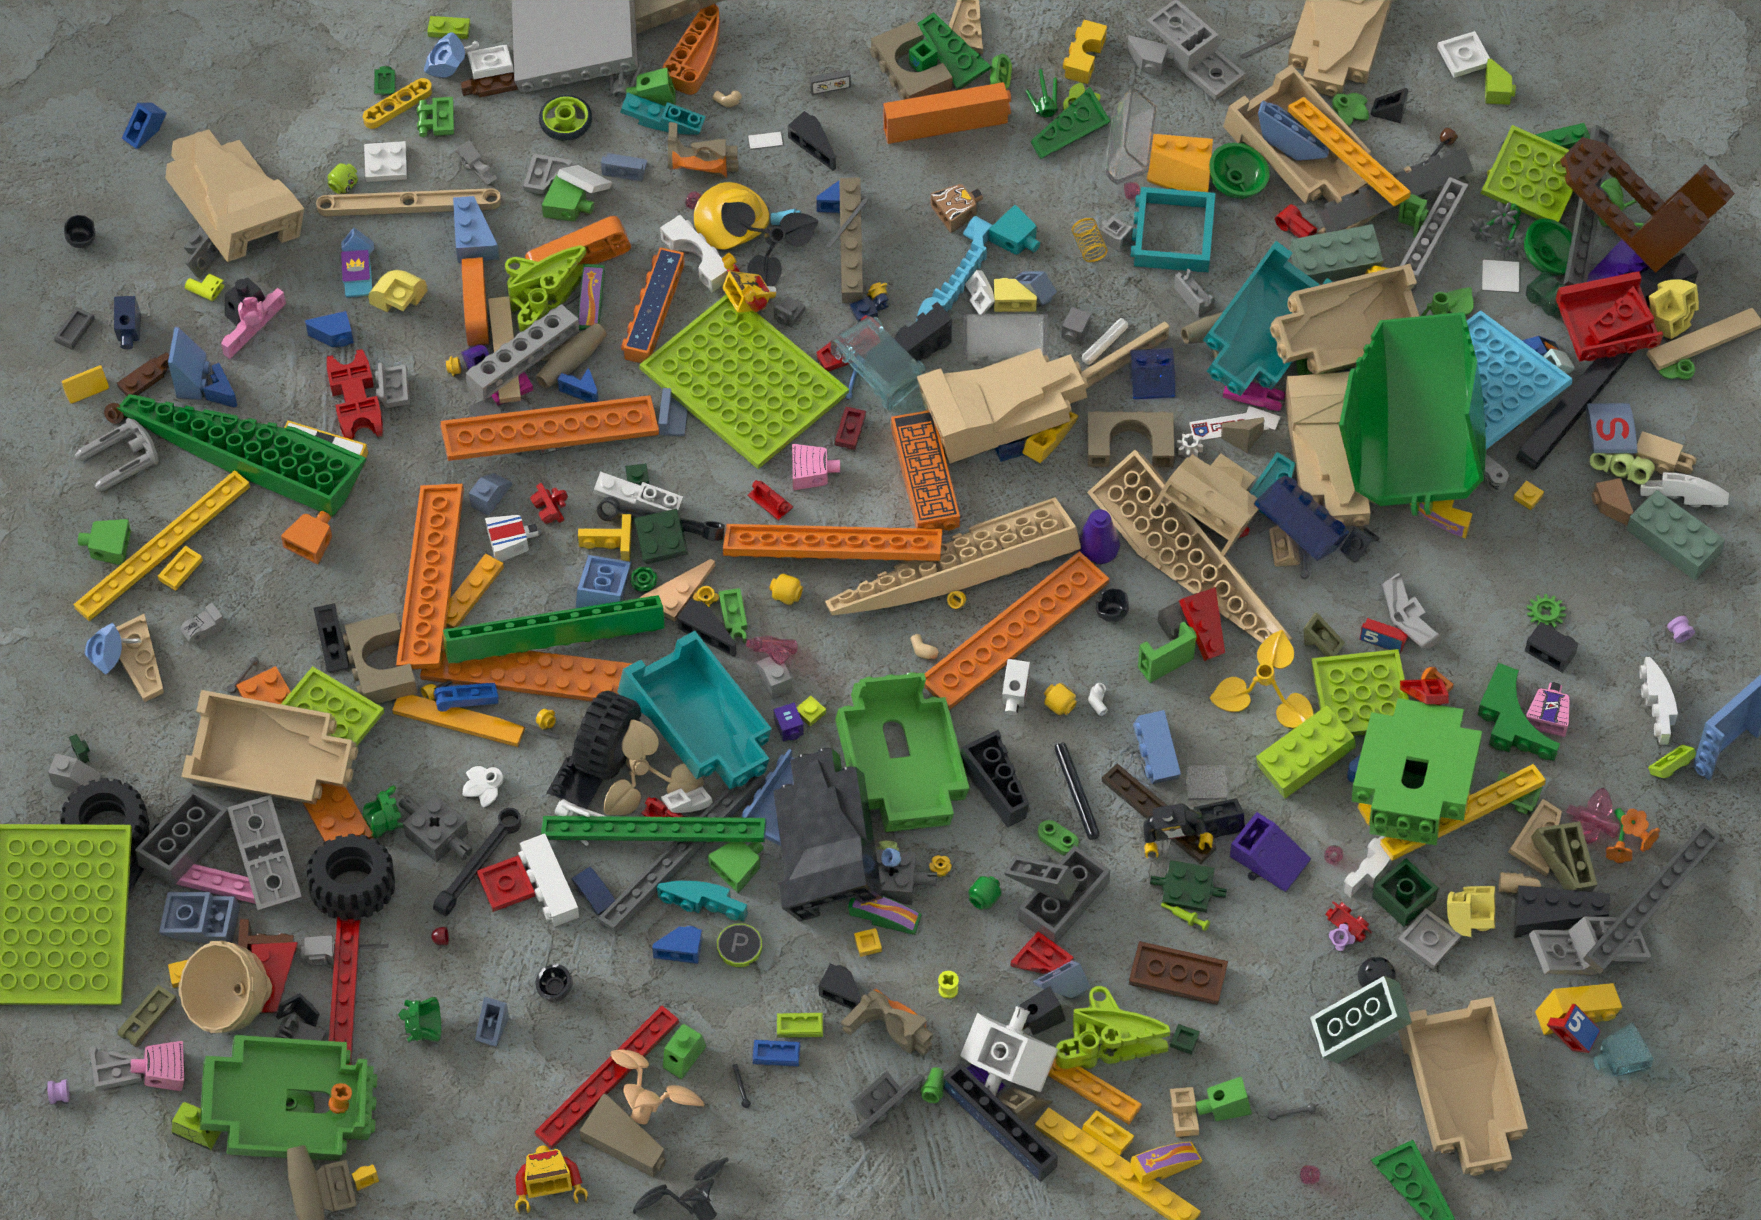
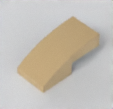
M1193 1087L1170 1089L1176 1137L1199 1135Z

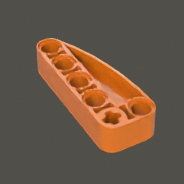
M716 4L700 9L663 65V68H668L674 88L677 91L688 95L697 93L711 69L720 35L719 7Z
M610 216L527 252L525 259L539 262L552 254L581 245L586 248V255L577 264H598L625 254L631 249V243L620 219L617 216Z
M483 257L462 259L468 346L489 345Z

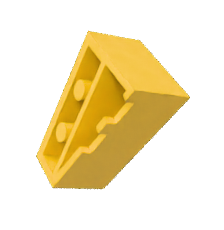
M1613 983L1553 989L1535 1013L1543 1034L1548 1035L1554 1033L1547 1026L1550 1017L1564 1019L1572 1004H1576L1594 1023L1614 1019L1616 1014L1622 1009V1004Z

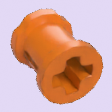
M338 1083L332 1087V1097L328 1102L330 1110L336 1114L345 1113L348 1110V1100L352 1096V1090L348 1085Z

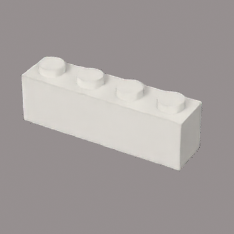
M546 834L521 842V852H518L522 864H526L529 869L526 873L530 882L535 883L537 887L534 891L538 901H543L545 907L542 909L546 920L551 919L553 926L556 927L579 918L578 906Z

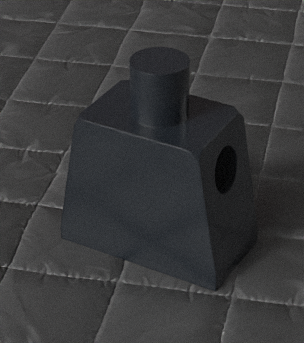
M249 278L237 280L235 286L225 294V316L235 326L241 322L238 305L240 302L243 303V299L255 297L258 302L265 300L262 290Z
M1050 986L1019 1005L1024 1010L1030 1011L1022 1030L1029 1028L1032 1035H1036L1066 1021L1061 1004Z

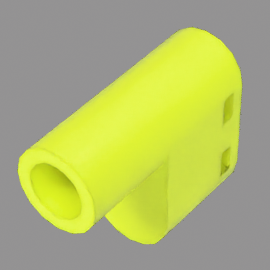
M208 274L202 283L189 278L185 283V289L210 301H214L225 285L221 284L224 281L221 278Z

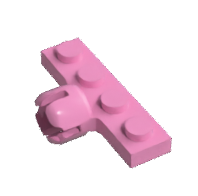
M277 288L273 293L268 294L263 302H258L255 297H247L243 299V303L240 302L238 313L241 322L231 334L224 337L221 343L223 354L231 359L286 304L283 291Z

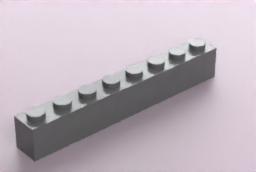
M1454 147L1444 151L1445 156L1440 157L1439 154L1427 159L1429 163L1424 165L1422 162L1410 166L1411 171L1405 172V170L1394 173L1393 176L1410 190L1411 194L1418 196L1446 184L1449 177L1457 179L1474 170L1465 148L1457 150ZM1370 185L1358 189L1360 193L1356 195L1351 192L1342 196V201L1338 203L1333 200L1324 204L1325 208L1318 211L1328 233L1344 229L1393 207V205L1373 187L1371 188Z

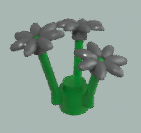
M1498 202L1499 210L1491 211L1496 217L1486 224L1482 218L1478 222L1472 219L1473 226L1470 230L1477 232L1475 239L1478 240L1481 237L1484 243H1487V238L1493 237L1488 230L1494 223L1497 224L1502 221L1503 228H1506L1507 225H1513L1508 240L1506 237H1502V242L1495 241V245L1499 247L1496 252H1504L1505 258H1508L1510 254L1518 257L1516 251L1521 250L1522 247L1515 245L1516 239L1513 238L1517 226L1520 224L1518 218L1521 216V210L1516 204L1511 205L1509 202L1504 208L1503 204Z

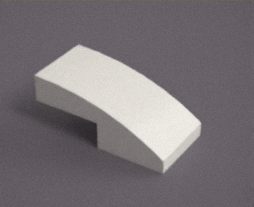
M976 270L965 283V286L973 296L970 299L971 303L979 315L983 316L995 300L992 288L983 271Z
M703 787L686 794L680 788L661 797L664 804L673 813L698 811L709 807L713 803L712 798Z

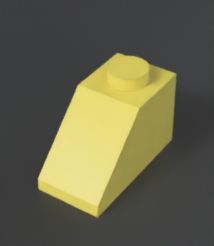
M1008 278L994 279V312H1036L1037 296L1016 279Z

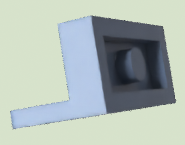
M610 153L606 157L603 156L601 161L602 175L636 181L643 180L647 166L646 159Z
M663 388L658 423L659 435L685 436L688 410L672 398L671 388Z

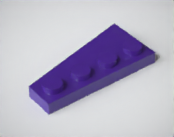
M1621 239L1588 274L1587 282L1638 271L1641 274L1650 269V267Z

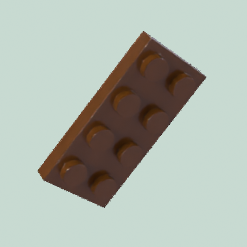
M1139 941L1128 985L1218 1005L1228 961Z

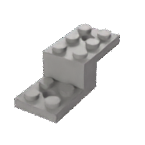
M1173 0L1147 19L1146 25L1174 48L1173 64L1214 100H1217L1245 79V73L1217 50L1218 34L1179 0ZM1171 22H1179L1180 25H1178V26H1173V25H1171L1170 23H1171ZM1212 73H1220L1221 76H1220V77H1213L1211 74H1212Z
M271 795L227 807L257 910L261 911L301 899L300 889ZM254 817L260 818L262 821V825L258 829H253L249 826V821ZM270 877H277L280 880V885L277 888L272 889L268 887L267 881Z
M1583 917L1568 931L1533 930L1529 936L1544 974H1598L1583 958L1619 917ZM1640 930L1613 961L1646 962L1651 958Z

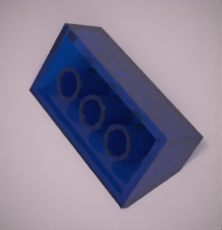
M1287 475L1276 480L1254 502V505L1317 561L1336 551L1349 534V531L1341 521L1331 516L1324 506L1319 505L1310 493L1302 490L1297 485V482Z

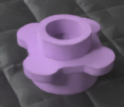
M1341 924L1338 929L1332 930L1329 933V938L1336 945L1335 948L1338 951L1344 950L1345 946L1355 942V936L1351 935L1347 924Z

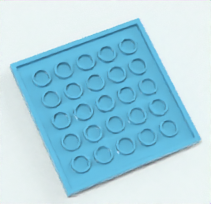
M1480 310L1467 320L1479 367L1485 414L1486 449H1488L1570 386L1572 378Z

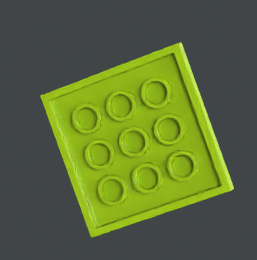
M1512 125L1480 194L1505 205L1509 202L1511 205L1516 204L1521 212L1534 218H1548L1559 222L1573 192L1566 184V168L1562 167L1560 161L1569 150Z
M1399 649L1311 659L1320 710L1328 705L1353 736L1366 735L1371 712L1394 716L1397 699L1409 700L1408 694L1400 690V680H1405Z
M313 666L281 703V705L332 714L335 717V721H337L335 733L331 734V736L352 740L356 743V747L385 713L383 707Z

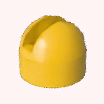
M961 591L951 592L947 597L948 605L954 609L961 608L966 603L965 594Z

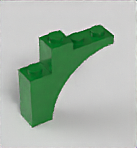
M1498 663L1480 702L1477 716L1482 717L1486 721L1496 722L1490 736L1489 745L1497 750L1510 752L1512 746H1515L1521 751L1531 752L1542 759L1555 761L1560 743L1551 740L1539 732L1525 717L1519 705L1516 693L1519 670Z

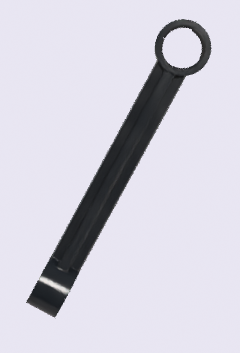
M613 497L604 498L597 507V514L604 521H612L616 517L622 518V514H631V520L635 521L634 518L656 513L620 505L619 501ZM604 503L612 504L616 510L615 515L605 514L602 505ZM681 518L684 532L699 534L703 538L712 541L723 539L724 524L716 521L700 522Z
M505 808L500 811L497 827L450 887L440 892L434 901L433 910L445 917L452 912L457 898L506 835L515 833L520 829L521 816L518 810L515 808ZM508 816L517 818V822L512 825H506L502 820Z

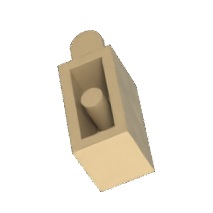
M1643 431L1637 443V453L1633 454L1634 459L1638 456L1641 459L1652 461L1655 471L1662 475L1663 472L1674 473V471L1691 474L1693 471L1692 465H1695L1697 461L1694 456L1682 452V444Z

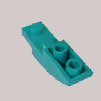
M628 92L620 111L622 114L638 119L639 125L664 132H669V122L677 123L678 134L686 135L700 134L706 118L704 115L667 102L666 106Z
M671 881L660 883L657 886L658 898L666 904L673 903L687 912L700 913L704 906L710 912H719L731 920L743 922L748 915L747 904L732 899L730 889L720 885L699 881Z

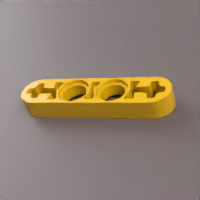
M426 78L417 79L368 108L363 113L364 125L370 129L378 128L415 106L420 100L427 99L432 94L431 82ZM406 95L411 97L409 101L401 100ZM389 105L395 107L392 111L384 110Z

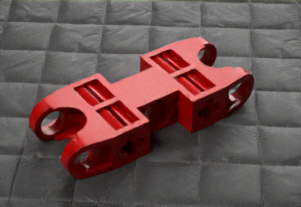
M362 349L356 350L355 358L349 364H340L337 359H334L333 355L327 356V374L332 396L343 394L345 403L335 405L343 437L353 440L356 431L361 428L370 429L373 434L376 433V437L383 436V421L377 396L366 398L365 389L374 388L369 361Z

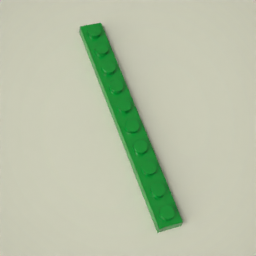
M543 816L541 835L546 834L548 840L765 842L766 819Z

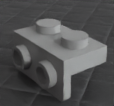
M382 362L378 363V371H375L376 381L379 384V389H376L378 401H382L385 409L410 404L409 378L406 364L385 368Z

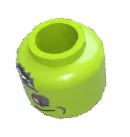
M339 163L327 176L328 186L337 194L348 193L358 182L357 170L351 164Z

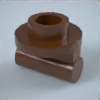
M110 403L104 409L106 419L113 424H118L124 418H128L117 409V407L120 408L118 403Z

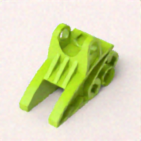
M579 245L567 248L539 262L520 257H512L506 261L505 270L511 276L507 281L511 311L514 312L522 309L518 314L520 332L525 331L536 320H540L550 310L557 308L567 301L572 292L580 284L579 282L582 281L584 265H578L577 263L586 255L585 247ZM518 263L520 268L513 270L509 268V265ZM550 300L552 302V300H555L556 303H552V305L548 304V301Z
M1096 986L1089 993V1008L1074 1009L1072 1029L1074 1038L1063 1040L1057 1044L1056 1048L1058 1051L1055 1056V1062L1063 1069L1078 1066L1091 1069L1097 1064L1098 1058H1101L1104 1063L1114 1064L1120 1061L1132 1060L1135 1057L1141 1058L1151 1056V1054L1168 1052V1043L1162 1038L1170 1036L1169 1025L1154 1018L1120 1009L1107 988ZM1096 992H1102L1106 995V999L1104 1001H1096L1093 995ZM1112 1049V1052L1115 1050L1114 1055L1108 1056V1053L1105 1055L1106 1050Z

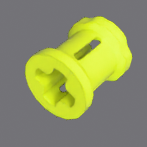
M944 971L939 975L938 993L941 997L952 999L958 994L959 978L955 972Z

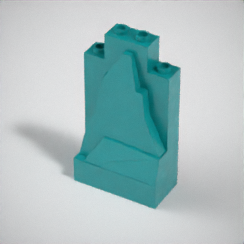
M1278 241L1274 242L1203 339L1209 348L1219 352L1206 372L1215 381H1220L1227 386L1230 392L1239 396L1243 394L1254 378L1258 380L1261 386L1270 390L1277 384L1292 362L1284 363L1282 357H1279L1276 338L1271 334V323L1276 317L1292 314L1287 302L1293 292L1320 285L1287 261L1293 252ZM1327 278L1322 285L1332 283V281Z
M696 631L678 639L674 652L646 666L642 660H639L623 669L617 691L618 694L635 700L639 704L641 713L652 721L696 779L702 776L707 777L716 771L731 790L736 786H743L750 778L754 776L759 777L766 772L770 758L761 747L769 741L772 728Z

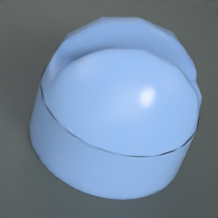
M886 848L881 856L882 863L889 867L897 866L901 862L900 852L896 849Z

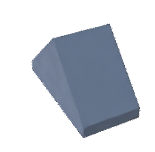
M484 997L475 1037L476 1041L495 1047L498 1046L509 1019L507 1003Z

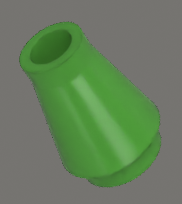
M932 1068L921 1088L922 1098L926 1102L937 1103L943 1097L944 1071L941 1068Z

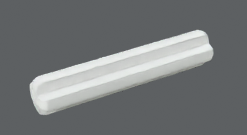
M1123 318L1116 321L1082 355V361L1087 365L1092 364L1128 328V322Z

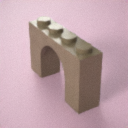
M914 20L871 38V47L869 48L871 56L878 60L881 71L888 75L891 86L893 88L896 87L901 100L945 93L952 90L953 77L943 63L922 72H908L897 64L899 58L908 54L910 48L924 39V34Z
M1164 411L1088 412V467H1109L1110 442L1117 434L1125 431L1138 432L1149 440L1152 449L1153 467H1173V413Z
M396 612L344 625L346 634H343L342 637L345 647H350L351 650L347 652L349 663L355 665V668L352 669L354 681H359L360 683L359 686H356L359 694L376 704L417 694L416 683L410 664L379 670L365 663L368 655L374 650L399 643L401 629Z

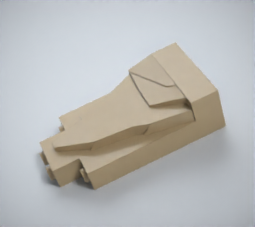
M1306 0L1289 52L1288 66L1292 65L1298 69H1305L1303 78L1318 93L1331 97L1343 93L1347 79L1367 84L1393 0Z
M1292 65L1276 74L1273 86L1249 101L1246 96H1243L1229 106L1223 125L1225 130L1237 143L1245 142L1257 150L1305 204L1311 200H1317L1321 195L1328 202L1335 200L1338 203L1342 201V196L1351 192L1356 195L1360 193L1358 189L1369 185L1330 149L1326 158L1297 161L1292 157L1286 156L1283 151L1275 146H1271L1264 140L1258 117L1261 102L1264 100L1267 103L1278 105L1288 112V105L1305 97L1369 155L1371 153L1367 146Z
M208 129L173 141L171 156L175 161L167 164L165 178L227 262L246 256L248 241L278 231V239L281 243L300 237L304 213L303 206L279 179L274 181L266 176L240 140L221 146Z
M1411 264L1293 292L1287 302L1292 314L1276 317L1270 327L1271 334L1276 338L1278 344L1277 352L1279 357H1282L1284 363L1308 358L1307 366L1313 374L1334 373L1356 367V360L1358 357L1363 356V348L1366 344H1370V336L1380 320L1419 316L1411 289L1417 284Z
M1040 348L982 369L943 374L940 368L917 376L923 405L932 416L949 463L1069 422V412L1072 411L1070 404L1087 398L1086 389L1089 388L1086 377H1081L1080 375L1082 371L1078 361L1074 362L1071 354L1049 361L1047 355L1043 356Z
M1349 372L1287 376L1284 401L1295 462L1301 507L1309 508L1323 506L1326 528L1368 525L1371 514L1369 502L1374 503L1354 489L1339 428Z
M201 690L196 710L201 715L193 754L192 756L186 755L181 776L189 783L215 789L219 786L267 796L271 795L272 797L316 805L317 799H320L322 795L321 783L347 788L348 782H351L353 777L351 766L352 761L357 758L358 747H356V743L352 740L331 736V734L335 733L337 721H335V717L332 714Z
M1494 998L1470 1001L1468 1008L1428 1016L1426 1009L1409 1012L1412 1023L1398 1030L1403 1052L1404 1054L1408 1053L1434 1152L1441 1151L1442 1154L1453 1152L1457 1148L1463 1174L1470 1173L1471 1176L1481 1175L1485 1170L1493 1169L1495 1172L1507 1169V1166L1512 1161L1507 1138L1510 1141L1521 1139L1528 1127Z

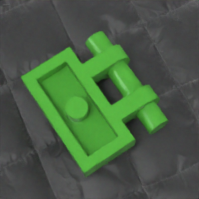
M453 97L432 98L433 104L427 105L426 100H420L417 107V115L419 116L417 129L419 136L427 137L429 129H433L434 136L454 135ZM433 114V119H427V116Z

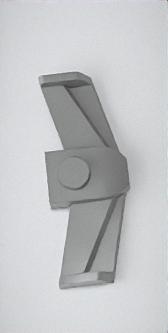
M1400 572L1382 583L1391 615L1390 619L1396 628L1401 629L1421 648L1430 649L1442 641V637L1422 620L1428 615L1416 597L1409 600L1403 576Z

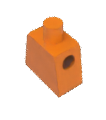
M320 511L316 518L303 514L281 535L283 547L318 565L332 539L331 528L328 525L331 516L324 511Z

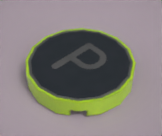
M733 924L726 927L720 933L717 939V952L727 965L746 967L759 958L762 952V939L759 932L752 926Z

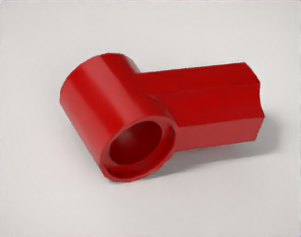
M1292 204L1288 205L1274 218L1276 225L1281 230H1289L1298 238L1316 235L1317 228L1303 218L1300 210Z

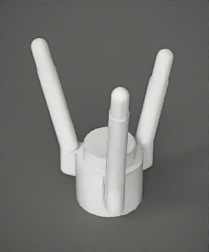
M565 799L561 800L555 809V815L577 816L578 814L586 817L605 816L579 807ZM580 840L585 846L589 845L587 840Z

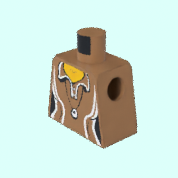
M962 184L931 193V207L950 233L956 231L976 216V203L983 200L979 189L968 193Z

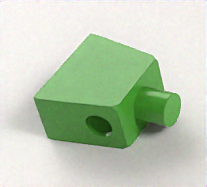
M668 68L639 74L637 76V86L626 88V92L666 106L667 102L676 105V90Z
M557 175L542 203L543 217L572 222L577 220L580 212L591 214L594 209V202L586 200L585 190L559 178Z
M129 520L95 521L92 525L91 533H79L78 545L88 546L92 559L121 565L126 560L131 535Z
M729 842L708 855L709 867L733 890L739 893L760 869L758 854L764 850L761 842H751L749 845H746L744 842Z
M682 1024L665 1046L663 1069L682 1080L706 1048L703 1036Z
M1242 1076L1209 1087L1207 1089L1209 1099L1196 1102L1199 1116L1213 1112L1215 1121L1252 1114Z

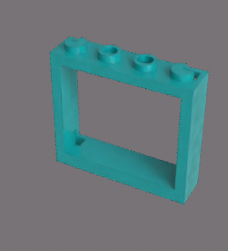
M1141 187L1140 195H1136L1135 207H1139V212H1134V224H1137V229L1133 228L1132 241H1136V245H1131L1130 257H1134V267L1182 271L1190 269L1194 272L1209 273L1216 193ZM1146 203L1206 208L1202 255L1142 250Z

